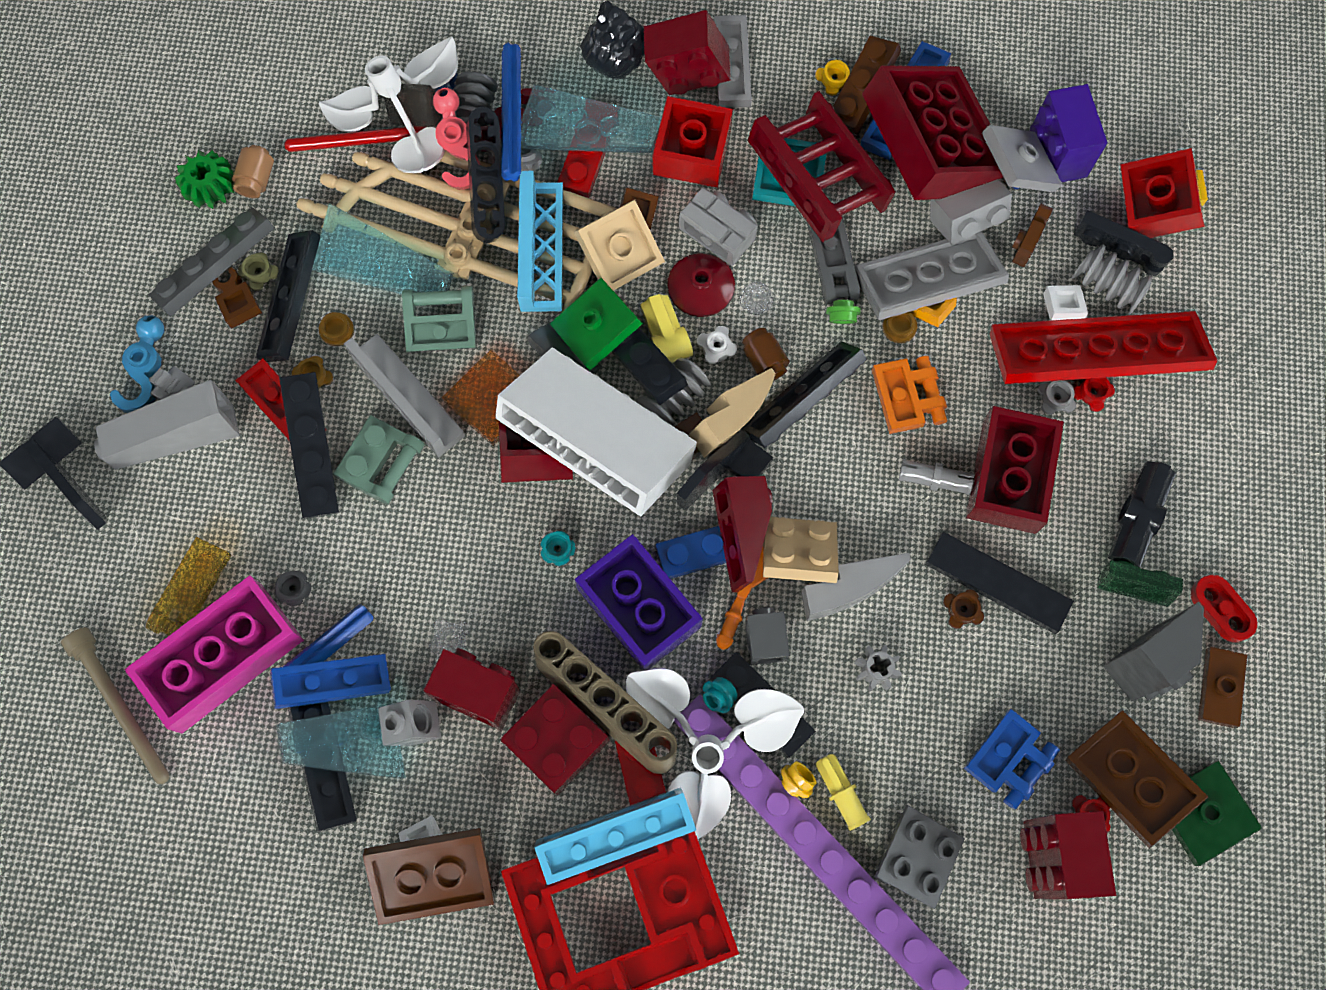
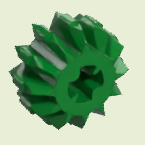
M199 149L197 156L194 158L185 155L187 163L185 165H177L179 175L175 177L176 185L181 190L180 193L183 198L188 202L192 201L199 209L205 203L213 209L215 201L218 200L226 203L224 195L234 193L232 185L234 183L232 181L234 172L228 160L224 157H219L213 150L206 156Z

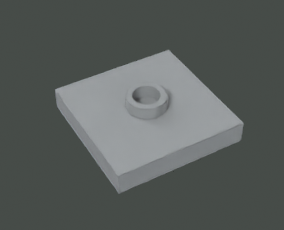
M989 125L982 132L1008 187L1055 192L1062 186L1035 132Z

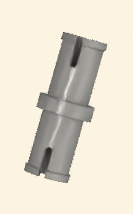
M903 459L898 481L930 486V490L933 491L941 488L970 495L974 473L944 468L943 464L936 462L935 465H929Z

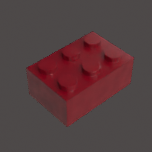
M992 406L982 424L974 478L972 479L973 485L969 495L965 518L1037 534L1048 523L1064 421Z
M1104 811L1054 814L1024 821V828L1020 830V840L1023 851L1028 852L1030 868H1026V883L1029 891L1034 893V899L1068 900L1117 896Z

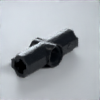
M1147 461L1141 468L1134 491L1126 499L1118 517L1120 527L1108 555V559L1113 564L1124 569L1138 570L1141 568L1150 541L1159 531L1167 513V508L1164 505L1176 476V472L1171 469V466L1162 462Z

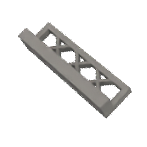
M378 334L361 346L353 338L344 343L353 361L438 458L465 437L464 431Z

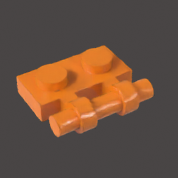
M929 356L917 358L915 361L918 370L913 371L910 369L907 358L873 365L872 374L889 434L924 427L926 421L923 413L931 414L934 425L944 424L948 421L945 413L947 408L945 397L940 396L936 383L939 379L936 368L931 366ZM916 384L923 385L926 399L919 400L915 387Z

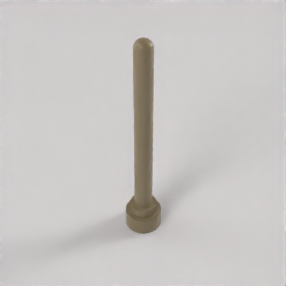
M87 627L71 632L60 642L69 657H74L76 661L80 660L154 781L157 784H165L169 780V772L95 655L96 647L94 644L96 639Z

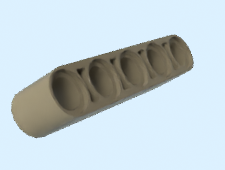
M546 631L537 636L533 645L536 666L549 681L647 770L652 773L663 774L673 768L676 762L677 741L672 732L563 635L555 631ZM551 649L560 652L553 658L543 656L545 651ZM574 673H582L587 676L580 682H572L568 679ZM604 696L614 701L606 707L595 703L598 698ZM628 721H636L641 725V728L630 732L623 729L622 726ZM660 745L666 747L669 750V754L664 757H656L651 754L650 750L654 746Z

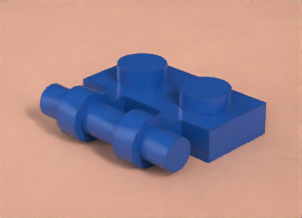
M1009 709L963 769L993 793L997 792L1003 783L1008 785L1011 791L1003 801L1010 808L1016 810L1023 800L1028 801L1034 793L1033 786L1042 774H1048L1055 765L1053 760L1060 752V749L1051 742H1047L1041 751L1037 749L1033 743L1040 736L1041 732L1012 709ZM1025 757L1031 764L1023 775L1019 777L1013 770L1021 759Z

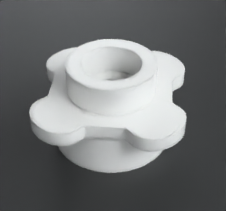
M718 326L715 331L709 334L701 333L697 338V344L703 348L705 360L709 364L724 361L728 356L732 357L737 352V345L731 342L728 336L729 330L726 327ZM718 342L720 347H715L714 343Z

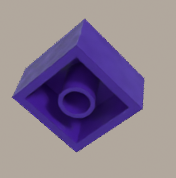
M1084 84L1048 91L1042 106L1039 107L1033 124L1030 126V131L1036 133L1061 182L1087 178L1108 144L1089 86Z

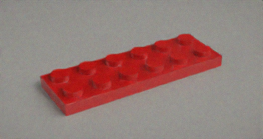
M1196 311L992 324L989 333L1004 384L1214 370L1218 361Z

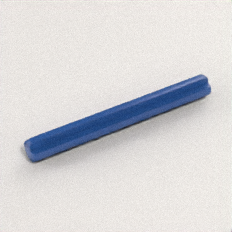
M508 42L503 45L501 176L506 181L512 180L515 182L520 179L521 48L518 44H510Z

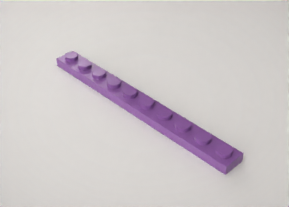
M701 695L697 696L680 712L684 715L698 738L709 734L716 736L722 741L733 730L717 712L710 710L705 705ZM675 718L673 723L688 738L680 722ZM737 735L730 743L729 748L724 750L723 764L718 769L721 775L921 990H964L970 981L799 799L785 790L781 780Z

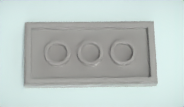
M982 231L952 245L948 239L854 265L858 283L878 321L925 306L938 304L945 300L1008 283L1009 278L1008 272Z

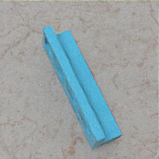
M521 171L519 185L517 290L520 311H562L563 182L536 183L534 171ZM536 194H556V202L545 211L536 203ZM536 212L540 214V216L537 219ZM545 221L555 228V233L546 241L536 234V229ZM537 243L538 245H540V247L535 250V245ZM554 243H555V250H553V249L551 248V246H552ZM546 251L555 259V264L544 273L535 265V260ZM535 273L540 277V278L537 279L536 281H535ZM554 274L555 282L552 279H550V277H552ZM544 283H547L555 291V301H535V291Z
M680 787L537 839L534 848L546 883L549 885L694 832L696 827Z

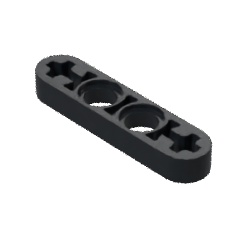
M479 107L472 111L466 124L471 225L473 234L478 240L484 243H492L499 239L505 228L500 125L498 116L493 110ZM482 117L485 123L491 124V126H488L485 132V141L479 142L481 127L475 125V123ZM479 150L490 152L494 159L493 165L489 167L479 165L475 158L476 152ZM481 184L491 185L495 189V198L491 201L481 199L477 192L478 186ZM486 209H492L490 212V223L497 226L491 234H487L486 228L480 227V224H483L486 219Z

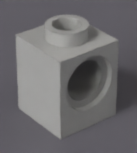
M408 699L378 708L383 746H413L441 738L436 701Z

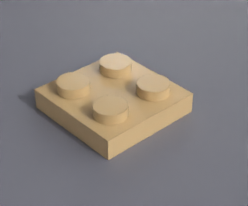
M635 200L574 231L597 279L602 278L613 291L665 262Z
M770 517L763 546V577L837 583L839 573L837 522Z

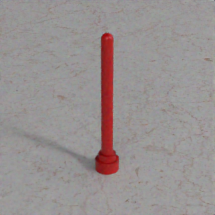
M426 118V121L420 122L419 126L413 127L416 133L426 127L437 128L441 118ZM406 127L299 137L287 139L284 147L289 152L396 142L410 136V133Z

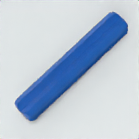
M357 605L283 667L324 662L369 625L374 619L372 614L364 605Z

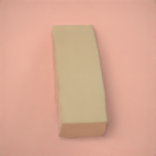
M772 368L722 393L706 409L710 416L703 419L689 434L690 438L697 442L696 447L704 458L721 448L758 411L770 391L776 374Z

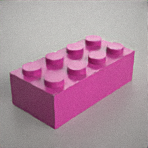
M249 575L124 670L166 729L183 734L303 642L304 639L264 586Z

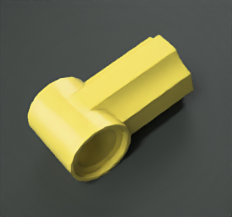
M657 294L648 297L645 302L641 303L640 309L651 335L650 340L671 363H674L679 358L686 359L692 357L693 349L688 333L684 327H680L668 295Z

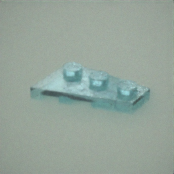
M391 704L276 725L282 764L396 779L406 778L400 746H383L378 708Z

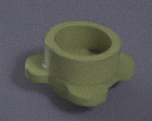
M263 252L249 255L238 267V274L249 281V286L254 291L262 290L264 284L270 279H276L279 272L278 267L271 265L267 255ZM261 269V273L256 274V271Z

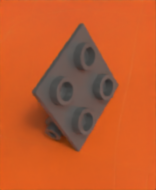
M906 805L903 813H898L897 815L899 819L893 830L894 834L888 835V838L891 840L889 845L884 844L883 846L886 852L883 853L878 866L875 865L874 870L877 871L874 878L884 884L892 885L935 909L965 838L911 806Z

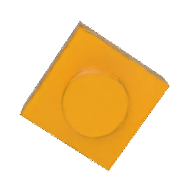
M957 297L931 306L918 308L917 310L910 311V313L916 318L939 327L956 307Z

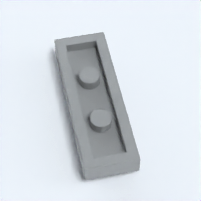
M746 15L714 16L716 26L729 45L731 81L717 85L718 106L726 108L751 107L752 95Z

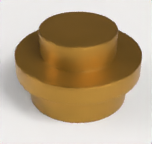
M332 312L322 318L319 324V334L326 344L341 346L352 338L354 325L347 315Z
M910 312L886 318L882 324L883 333L892 342L906 343L914 337L917 331V321Z

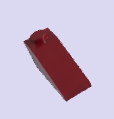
M765 476L726 477L712 490L732 592H739L754 581L772 513L773 497L771 490L767 486Z

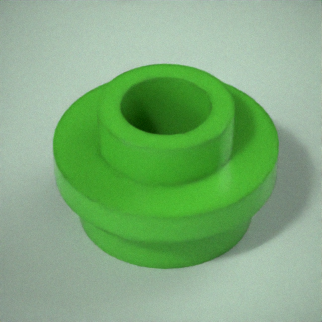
M835 300L833 301V306L826 308V314L829 315L830 323L854 324L857 323V315L861 314V308L854 306V301Z

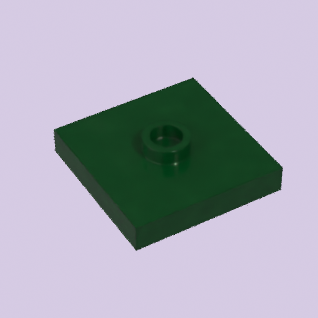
M1219 760L1210 763L1189 776L1208 798L1177 824L1172 831L1194 866L1203 865L1263 829Z

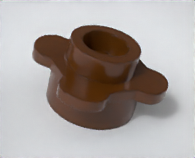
M969 589L956 596L948 594L944 597L943 605L948 608L950 615L948 623L952 628L960 629L964 624L969 623L979 625L984 620V613L981 611V604L978 600L979 596L974 590ZM965 606L967 611L962 612L960 607Z

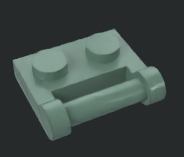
M472 285L461 286V290L414 292V289L402 290L406 352L477 348ZM462 304L461 314L416 316L415 312L416 306Z
M370 415L333 475L346 484L389 505L394 497L392 491L415 454L421 453L425 443L417 437L406 434ZM396 445L403 446L380 485L374 484L373 482Z

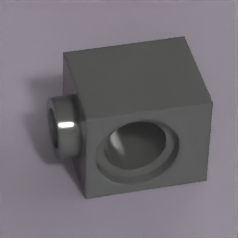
M773 607L754 609L752 611L753 615H747L745 620L750 665L786 662L790 653L784 611L775 612Z

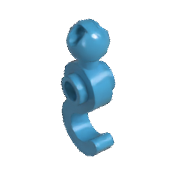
M145 315L138 320L136 332L140 340L130 345L122 355L124 368L131 378L141 386L140 395L134 400H126L118 390H113L110 393L112 402L124 413L154 403L156 400L150 394L155 385L149 381V378L161 367L162 359L153 345L154 342L162 338L164 325L158 317L153 315Z

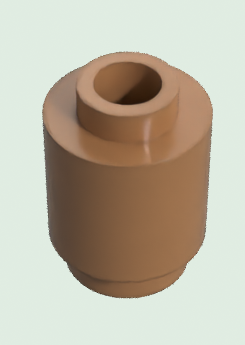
M257 145L241 149L232 177L234 182L233 189L238 194L248 198H259L261 193L266 191L274 164V159L269 155L268 150Z

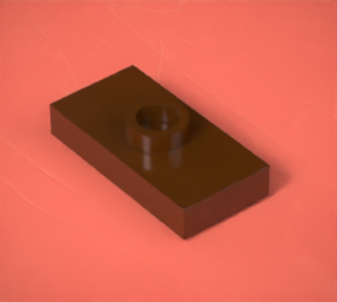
M1215 647L1206 649L1198 721L1230 728L1240 727L1247 654Z

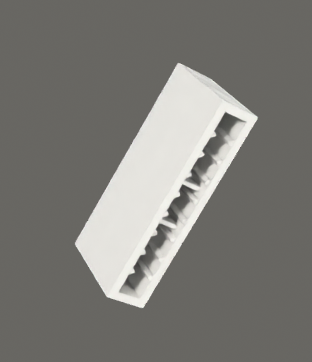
M553 347L498 394L495 416L497 420L640 517L691 464L697 444L695 440Z

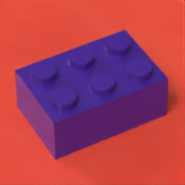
M633 534L574 579L578 591L642 670H649L702 627L703 618Z

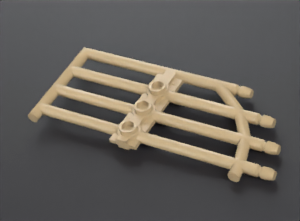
M447 151L444 152L440 162L468 171L467 161L454 157ZM355 152L352 156V161L359 166H367L374 172L357 183L343 178L338 179L337 176L323 173L320 177L321 184L346 193L334 208L321 203H314V201L300 198L297 201V208L308 214L313 213L314 216L325 219L321 228L328 233H334L340 224L439 259L436 269L446 272L447 275L468 280L471 271L518 287L517 272L477 259L484 242L478 240L472 231L469 189L457 190L450 187L445 181L423 173H405L398 170L393 162H388L374 156L369 157L368 154L362 152ZM479 161L483 167L491 166V164ZM393 177L465 202L459 217L455 218L373 188ZM503 179L504 199L510 186L519 188L520 179L515 182ZM481 184L477 188L481 199L491 201L495 198V189L491 185ZM563 190V204L600 217L617 209L616 207ZM536 194L556 201V194ZM360 198L446 228L452 232L445 247L349 214L348 212ZM504 202L505 216L519 221V207ZM486 209V219L483 224H480V227L486 228L487 234H491L493 231L491 230L493 224L490 223V212L492 209ZM547 221L538 227L555 233V228ZM563 222V237L578 241L574 231L580 228ZM501 234L499 239L488 243L518 254V239ZM546 251L536 259L551 266L555 264V259ZM563 255V270L577 275L570 291L562 289V303L564 305L561 313L584 293L593 272L586 256H584L581 262ZM544 283L535 291V294L555 300V291L547 283Z

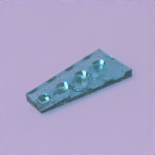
M328 204L312 270L402 294L404 289H414V292L446 291L450 289L454 273L335 205Z

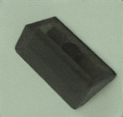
M401 84V90L396 95L412 126L436 127L442 119V114L438 113L433 106V96L436 92L430 85ZM384 97L391 124L405 125L391 98Z

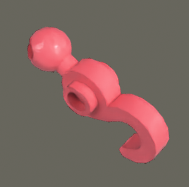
M441 88L433 96V106L443 117L435 130L437 142L454 157L468 162L466 123L462 119L457 118L455 113L459 107V97L454 90ZM443 91H448L446 96L441 97ZM475 155L476 161L481 165L478 157ZM469 171L463 177H456L449 172L442 174L443 180L450 187L457 190L469 188Z

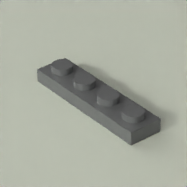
M251 207L248 211L238 215L234 223L222 233L213 236L208 245L196 255L187 258L182 266L170 277L161 280L148 295L171 317L275 229L265 216Z

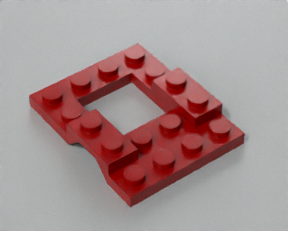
M695 831L549 885L546 883L538 857L501 871L539 990H647L679 976L701 970L739 955ZM625 868L651 943L577 972L552 895Z

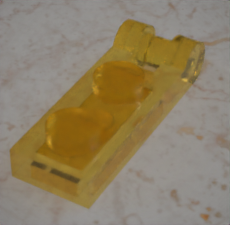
M196 537L148 617L146 629L156 634L162 632L169 636L195 617L232 555ZM172 609L180 612L175 622L169 619Z

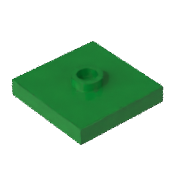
M600 278L557 316L550 325L590 371L639 328L642 322L608 284Z

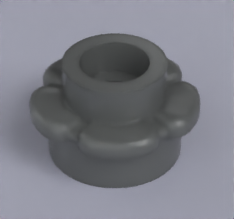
M300 571L283 573L275 584L276 598L280 602H286L288 606L300 605L303 599L307 598L311 593V584L307 582V576ZM295 585L296 590L291 592L290 587Z

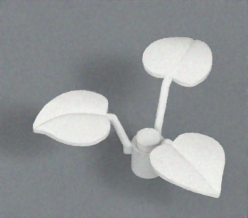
M451 36L418 54L407 64L404 72H402L399 65L393 66L390 59L386 56L372 58L365 66V73L369 78L367 82L370 87H355L332 99L319 101V106L324 116L336 129L343 132H356L367 127L372 122V111L379 109L378 94L391 98L410 133V136L402 138L394 145L391 151L393 164L398 170L405 173H422L433 168L440 162L445 152L437 142L436 128L426 127L416 133L396 95L401 90V79L411 86H416L420 83L425 89H434L449 82L454 77L458 67L455 41Z
M654 668L631 672L626 680V692L667 729L671 727L675 718L678 719L689 738V742L693 745L692 762L696 769L701 771V774L691 770L680 773L672 780L668 792L681 787L696 827L697 839L703 837L717 826L726 814L731 802V789L728 781L721 775H708V773H713L722 766L724 750L729 748L730 743L742 731H744L746 743L751 748L761 752L778 750L790 740L800 718L804 714L802 704L786 693L772 689L752 690L743 695L735 704L734 713L741 724L736 726L724 740L720 741L716 736L709 734L698 738L684 715L680 713L689 704L690 690L686 680L679 673L666 668Z

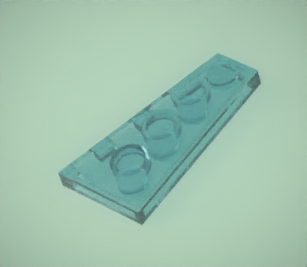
M534 84L521 120V149L653 153L662 117Z

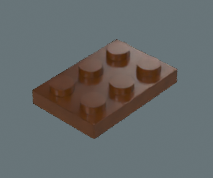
M1123 710L1065 760L1149 849L1208 798L1190 777Z
M481 828L364 848L363 860L378 925L494 905L495 896Z

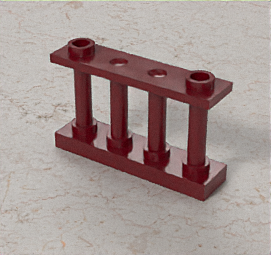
M820 91L813 94L805 115L782 126H774L766 115L754 120L747 141L822 242L834 236L843 219L842 215L868 202H872L880 214L886 211L896 193L890 180L884 177L836 114L831 103L826 101ZM812 126H815L824 138V140L799 152L792 151L784 140ZM831 151L836 154L843 164L817 178L812 177L803 166V164ZM850 176L855 179L862 191L835 204L830 202L822 191Z

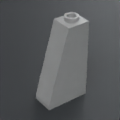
M209 380L96 426L98 439L94 440V448L100 460L105 461L117 470L236 438L240 434L233 404L212 380Z

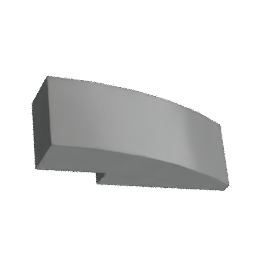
M910 553L838 565L837 583L822 582L805 585L801 592L806 620L810 621L830 616L869 598L891 582L911 560Z

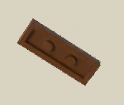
M869 36L833 105L836 114L851 133L859 134L870 112L862 96L863 91L881 65L894 66L902 51L899 43Z

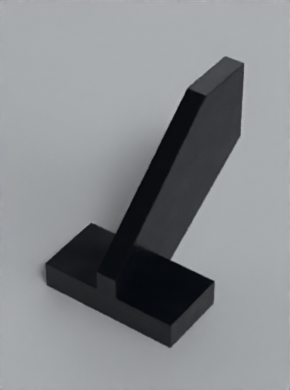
M55 416L0 461V466L24 490L46 473L70 503L99 530L106 524L105 514L59 463L81 445L82 441Z
M738 431L721 448L710 454V457L694 471L676 493L677 505L686 511L727 470L737 477L761 476L772 463L773 456L751 441L750 436L744 431Z

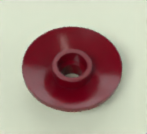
M703 253L692 254L682 258L671 269L667 282L668 294L673 304L682 312L695 317H708L721 312L728 306L734 295L735 279L729 266L718 257ZM697 277H705L708 281L698 283L695 279Z

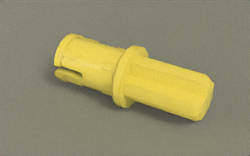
M829 754L818 760L816 768L831 794L829 800L835 801L848 825L849 831L870 821V817L865 812L854 791V788L857 786L855 784L851 785L836 755Z

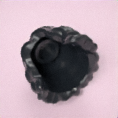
M610 1L602 2L596 22L589 26L588 32L580 45L584 60L591 68L602 75L615 80L625 78L632 70L641 65L642 57L645 56L644 27L634 18L629 17L625 10L614 6Z

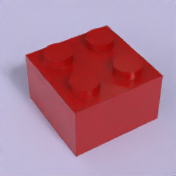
M667 96L653 152V175L718 188L731 133L733 109Z
M1192 148L1120 164L1129 229L1153 238L1205 227Z

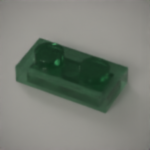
M1110 561L1098 576L1097 589L1169 607L1182 593L1183 579L1170 576V574L1164 571H1150L1135 567L1133 564L1125 561Z

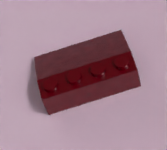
M880 66L863 91L862 96L914 200L942 199L1003 178L982 134L991 124L960 66Z

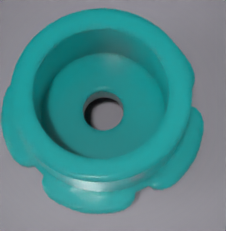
M563 531L547 534L540 544L542 547L541 557L546 563H554L556 566L565 565L570 561V556L575 554L576 547L574 541L570 540L569 535ZM555 546H560L561 550L556 552L554 548Z
M717 677L712 682L707 681L703 685V691L705 692L703 701L705 705L715 712H729L737 700V691L733 684L723 677Z

